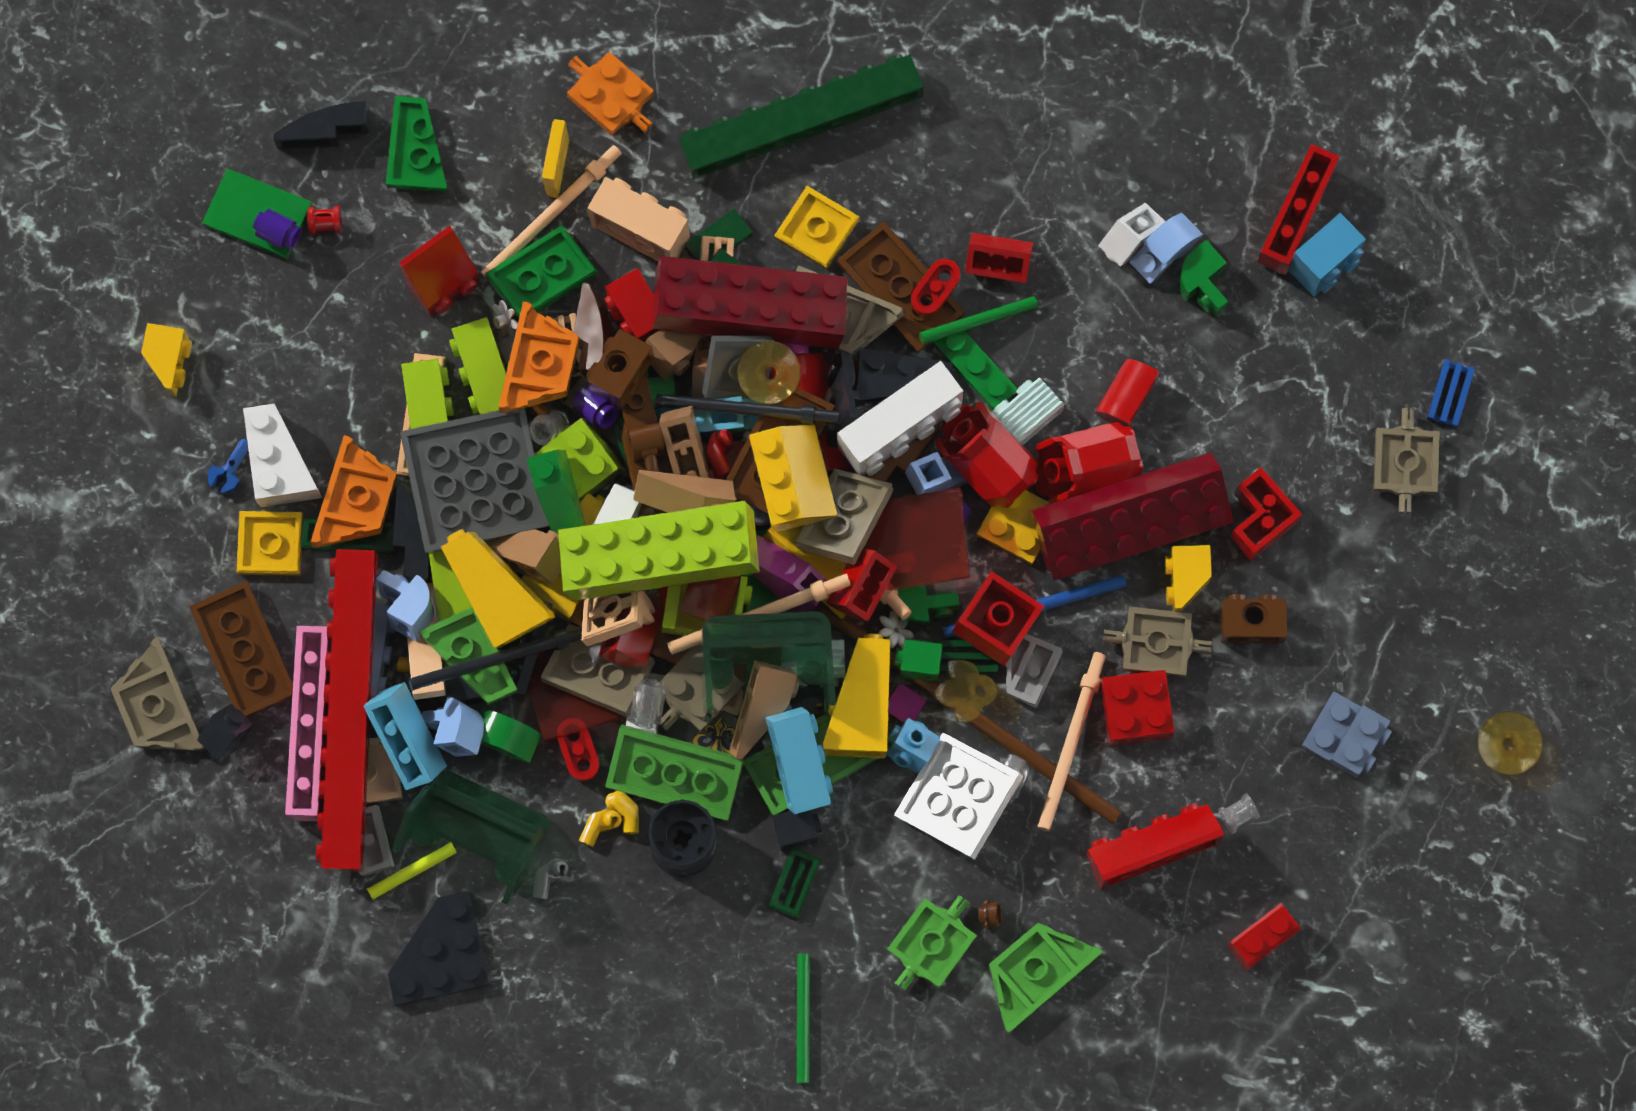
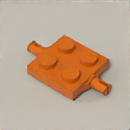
M610 51L598 63L590 67L577 56L570 60L568 66L580 75V79L567 92V98L609 135L613 136L622 126L630 122L637 125L644 133L652 127L653 122L649 121L640 112L643 105L654 96V90Z

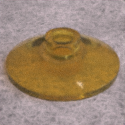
M775 341L759 342L751 346L741 357L738 365V381L744 393L752 400L762 404H776L787 399L797 388L800 380L799 361L793 351L784 344ZM769 368L776 370V376L773 379L766 377V371Z
M1504 711L1493 715L1484 723L1478 736V749L1484 762L1493 770L1507 775L1520 774L1530 769L1540 757L1542 736L1537 725L1526 715L1514 711ZM1511 740L1514 748L1506 750L1503 747V741Z

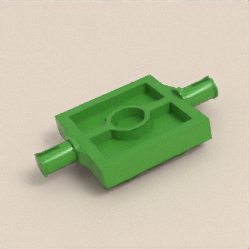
M958 895L954 903L947 910L937 907L924 898L887 949L905 967V970L894 983L899 987L907 977L901 986V989L906 991L910 983L917 976L928 980L937 988L941 987L977 937L959 919V916L969 904L966 899L957 909L963 900V897Z

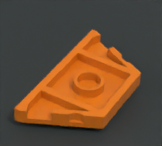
M523 302L498 406L499 413L519 410L567 397L580 342L579 336L568 328L559 326L557 321L548 315L544 317L533 310L532 305L528 302Z
M346 435L343 437L311 539L312 547L317 548L381 534L398 477L395 471L387 465L379 463L374 455L369 451H363L354 444L352 438Z

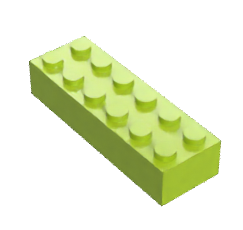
M746 501L558 530L563 592L573 601L759 573L754 511Z

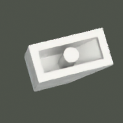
M1144 203L1118 219L1098 246L1111 261L1121 267L1135 256L1144 246L1143 242L1166 221L1149 205Z

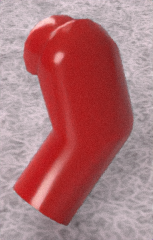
M722 429L720 432L715 431L710 436L706 450L707 458L717 477L731 471L724 452L726 446L733 442V437L726 429Z

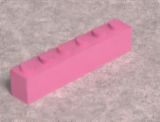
M297 626L285 812V815L291 821H317L318 813L324 811V799L319 798L320 780H325L326 767H321V749L327 748V735L322 734L323 716H328L329 703H324L325 684H330V672L325 670L326 653H331L332 640H327L326 626Z

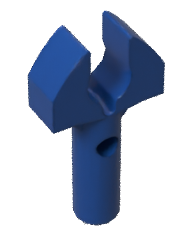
M246 439L240 440L225 465L220 467L211 466L208 471V482L211 489L215 487L220 477L226 476L227 483L223 486L220 493L227 495L237 490L241 481L236 478V470L249 451Z

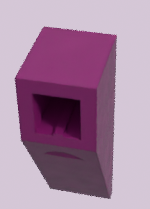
M756 534L759 573L752 574L778 599L810 588L809 584L822 580V582L828 581L808 562ZM812 600L790 610L801 619L816 607L819 602Z

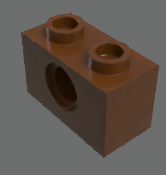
M619 329L615 337L611 336L606 341L602 351L604 353L598 363L594 362L591 365L586 379H588L587 383L590 392L623 409L655 357L652 346ZM617 363L626 365L624 370L620 372L610 370Z
M1243 594L1228 595V599H1223L1220 605L1221 643H1284L1287 638V600L1279 599L1278 595L1271 594L1261 595L1260 599H1247V595ZM1250 611L1257 612L1261 616L1262 622L1257 625L1247 622L1245 614Z

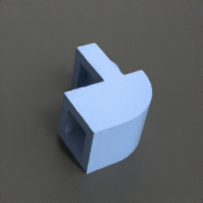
M1180 213L1158 227L1143 242L1144 246L1129 262L1151 284L1162 275L1174 260L1185 256L1203 234L1183 213Z
M938 452L911 462L905 471L920 502H930L939 499L943 493L968 483L948 460L940 457Z
M383 570L376 580L381 596L394 602L387 610L390 626L397 632L417 642L421 637L418 631L429 627L434 616V607L428 586L418 575L409 583L403 576L399 574L392 575Z
M447 697L444 707H437V710L422 712V717L427 727L437 732L434 745L456 757L478 754L484 732V722L480 713L451 697Z

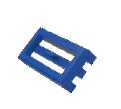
M1444 360L1427 420L1457 428L1475 370L1474 367H1465L1461 363L1457 362L1455 364L1451 363V360ZM1451 370L1454 373L1441 416L1435 414L1447 372ZM1461 373L1466 376L1453 419L1447 418Z

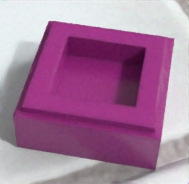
M900 683L888 700V714L902 724L908 718L914 721L927 703V700Z

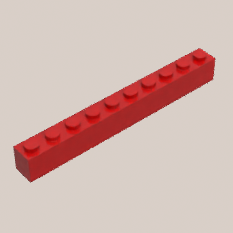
M336 549V558H331L330 577H335L334 590L330 589L328 595L329 609H333V621H328L327 640H332L331 653H326L325 670L330 672V684H325L324 703H329L328 716H323L322 734L327 735V748L321 749V767H326L325 780H320L319 798L324 799V811L318 813L317 820L318 831L323 832L322 844H317L316 862L321 863V869L324 871L363 872L370 719L363 706L371 700L378 568V555L373 550Z

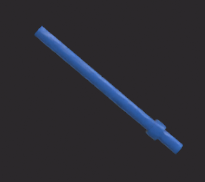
M1124 575L1040 598L1036 601L1044 605L1042 609L1044 611L1127 587ZM956 623L942 627L945 639L957 636L951 632Z

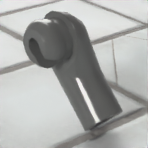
M554 858L537 869L532 898L548 900L550 884L568 873L569 865L565 860Z

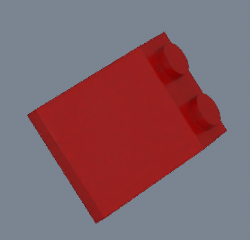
M450 225L399 262L408 288L430 317L436 313L442 314L453 305V300L460 295L467 296L477 288V283L481 281L478 271Z

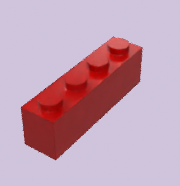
M1313 144L1310 145L1260 252L1257 263L1286 275L1293 255L1299 248L1340 156Z

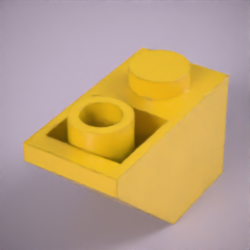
M147 323L141 354L170 396H177L178 387L182 388L185 382L186 372L182 368L184 358H189L192 341L189 340L184 329Z
M1210 545L1172 546L1170 556H1165V575H1171V587H1166L1167 606H1172L1173 611L1182 612L1210 582L1212 577Z

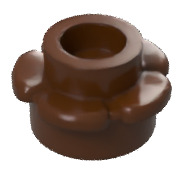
M986 899L985 905L979 906L978 919L980 925H985L986 930L990 931L994 927L1001 926L1002 908L1000 902H990V899Z

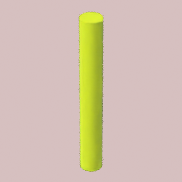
M452 842L367 888L374 900L453 856L457 851Z

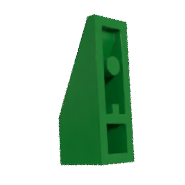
M553 450L526 458L534 489L551 531L558 534V530L586 526L566 450Z

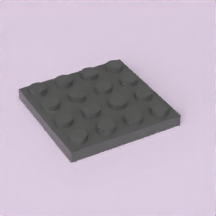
M524 408L507 413L494 411L400 431L426 555L442 552L441 546L448 543L447 537L461 529L465 533L468 531L476 532L484 542L533 529L538 531L550 529L534 489L526 459L535 455Z

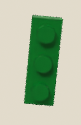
M965 331L933 341L935 348L948 362L952 363L953 368L992 411L1002 401H1010L1017 395V388Z

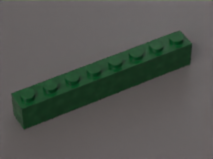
M898 54L889 57L881 65L875 67L874 65L863 66L856 71V74L847 77L844 75L833 77L828 81V84L816 88L815 85L805 87L795 96L789 98L787 96L777 97L767 106L758 108V106L749 107L743 110L741 115L731 119L729 117L719 118L706 128H691L685 131L683 136L679 137L680 148L694 180L923 97L924 87L911 54L906 56Z

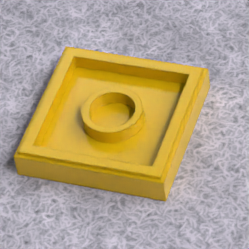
M554 119L552 122L542 173L546 194L548 197L554 198L559 197L569 145L566 123L563 120Z
M806 186L774 235V239L827 270L858 223L859 216L811 187Z
M239 511L237 574L301 576L303 513Z

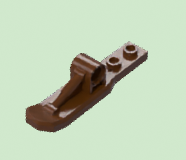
M617 363L612 366V371L620 372L624 370L626 365ZM645 372L625 406L621 409L624 419L622 443L633 491H635L639 470L674 474L661 431L660 421L655 415ZM642 503L638 513L639 517L668 512Z

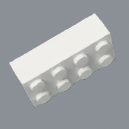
M940 361L837 433L838 449L856 474L864 476L867 473L868 476H872L884 466L882 462L892 455L894 458H897L904 454L910 448L908 444L916 438L923 440L935 431L934 426L943 419L945 422L954 419L961 412L959 408L962 407L963 390Z

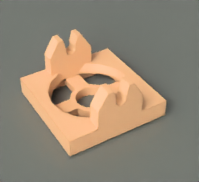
M644 590L629 592L632 595L622 599L618 597V594L584 599L582 642L588 647L641 628L642 624L654 623L655 619L651 614L655 613V608L650 598L644 593ZM618 602L613 611L605 613V609L609 604ZM631 606L628 616L616 622V617L621 611Z

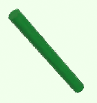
M1035 296L922 331L919 333L922 344H926L1038 308V303Z
M797 954V1084H810V954Z

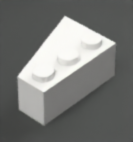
M275 404L243 408L255 500L260 508L322 498Z

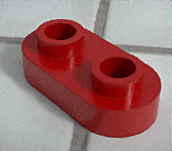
M950 259L935 261L911 294V306L917 314L925 317L936 314L957 287L960 281V269L954 261ZM947 273L950 275V279L942 281L939 279V275ZM928 297L932 300V303L929 306H925L921 303V299Z
M568 719L558 728V742L571 776L578 781L587 782L597 776L600 762L585 723L578 719ZM573 731L580 734L579 739L575 742L568 740V735ZM580 762H589V769L587 771H580L578 769Z

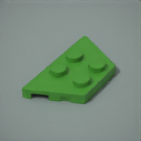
M1037 923L989 964L1005 1031L1008 1034L1097 959L1103 953L1101 949L1075 940L1076 938L1056 932L1052 928Z

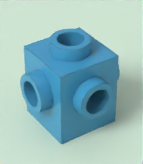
M908 718L901 727L895 725L888 735L887 742L891 744L887 749L886 755L891 757L897 765L909 768L918 774L928 763L941 737L929 731L923 723Z

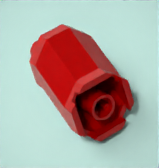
M976 402L977 407H971L969 404L962 405L959 408L961 412L949 422H943L941 430L944 432L942 440L939 437L937 438L936 446L942 456L955 467L992 507L1000 506L1002 509L1009 508L1026 489L1037 482L1039 474L1035 470L1038 463L1030 451L1014 437L982 402Z
M1119 422L1108 423L1063 436L1051 437L1037 444L1035 452H1039L1038 459L1036 460L1038 465L1035 470L1039 474L1035 483L1036 491L1041 496L1047 495L1051 498L1047 500L1051 504L1136 477L1143 470V462L1137 446L1135 432L1130 426L1124 427Z

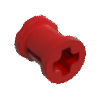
M340 205L335 206L334 209H315L314 206L309 207V233L315 234L316 231L330 230L342 233Z

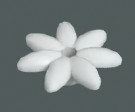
M500 300L499 305H492L495 313L498 315L493 318L494 325L497 329L501 328L503 336L509 333L511 338L514 339L515 329L518 326L517 321L511 319L514 316V310L507 309L506 303Z
M895 611L890 612L889 618L885 616L880 617L881 623L886 628L880 630L879 634L890 639V648H894L898 643L903 649L904 639L914 637L911 631L904 629L908 621L906 619L899 621Z

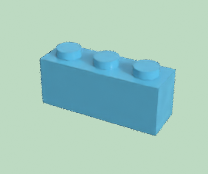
M405 682L379 691L363 706L405 790L432 782L447 767L438 747L434 745V739Z
M800 707L765 717L787 808L792 813L798 814L831 804L829 794L833 793V787L829 776H824L822 764L826 763L822 746L816 743L814 733L818 732V726L815 716L813 714L809 715L807 710Z

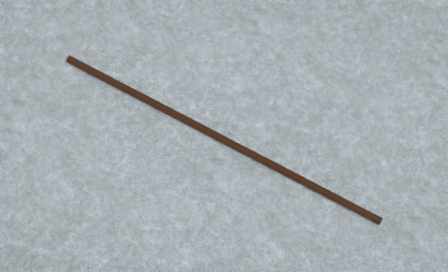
M543 403L525 408L526 411L559 434L572 425V423ZM617 456V458L620 460V462H621V463L623 464V466L625 467L624 462H623V459H621L619 456ZM626 470L618 475L632 485L630 475L627 474ZM822 601L811 610L812 613L855 643H857L858 638H864V635L869 634L847 617L841 619ZM890 648L889 667L900 674L901 668L894 667L896 652ZM906 678L1047 779L1053 780L1057 765L938 681ZM1068 774L1063 790L1105 820L1114 824L1122 811Z

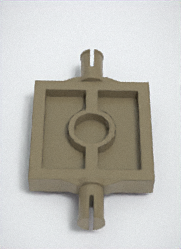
M1408 408L1401 409V426L1396 428H1376L1373 492H1390L1399 495L1398 513L1404 514L1405 512V515L1412 514V496L1418 494L1436 495L1438 493L1440 431H1428L1414 427V408H1410L1409 411Z
M1129 607L1127 624L1123 632L1104 629L1103 643L1122 644L1124 653L1122 671L1142 673L1166 670V676L1184 678L1186 677L1187 663L1191 653L1211 654L1212 641L1193 639L1191 631L1192 613Z
M731 643L725 652L718 657L710 653L701 644L692 647L654 687L667 701L670 708L657 721L659 725H663V728L668 731L680 717L689 721L702 732L744 686L732 674L729 667L731 662L741 654V651L738 648L736 649V646Z

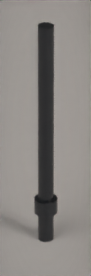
M657 394L655 400L656 406L680 409L692 406L693 410L801 420V424L815 425L816 422L840 424L841 422L840 411L819 410L817 406L803 405L802 408L666 394Z
M582 627L568 631L565 629L551 632V636L409 678L410 689L412 691L549 649L555 648V650L567 648L570 646V643L581 640Z

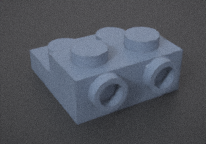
M1333 691L1301 747L1357 779L1361 772L1367 774L1375 762L1376 758L1371 754L1376 745L1383 747L1392 732L1387 728L1390 720L1364 705L1360 707Z

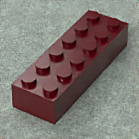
M661 256L655 272L652 329L715 336H771L775 342L838 349L845 336L848 277Z
M1211 452L1031 510L1044 562L1054 581L1234 522L1223 472Z

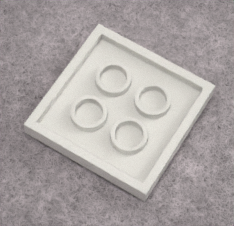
M942 733L928 763L920 770L897 809L895 816L975 860L1023 776Z

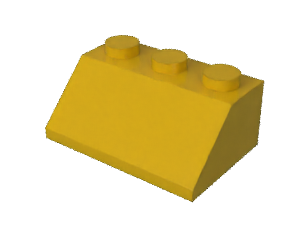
M815 425L779 426L749 435L771 526L776 532L838 516Z

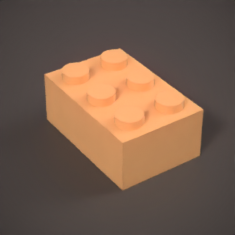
M605 177L587 208L591 227L658 262L661 256L679 258L685 247L684 243L690 239L686 215L675 207L670 206L667 209L659 205V201L648 193L642 192L640 195L630 190L631 186L621 179L615 178L613 181Z

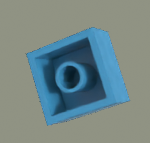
M1340 212L1294 253L1288 271L1313 297L1320 291L1325 294L1338 282L1336 278L1343 271L1348 274L1360 263L1359 258L1364 254L1362 249L1366 239Z

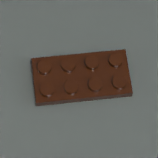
M884 221L837 259L839 267L862 292L904 309V316L892 326L917 354L932 343L922 344L919 337L920 332L960 320L965 316V311L951 296H949L940 310L932 316H921L913 310L911 294L928 270ZM924 297L921 299V303L929 306L932 300Z
M781 379L777 381L766 403L768 405L802 408L803 405L817 406L819 410H836L835 405ZM759 416L750 434L779 426L809 424H801V420ZM816 422L815 427L819 441L828 423ZM748 437L726 480L733 481L737 500L746 501L749 506L768 514L750 438Z
M247 580L189 606L231 704L240 710L246 718L292 698L293 682Z

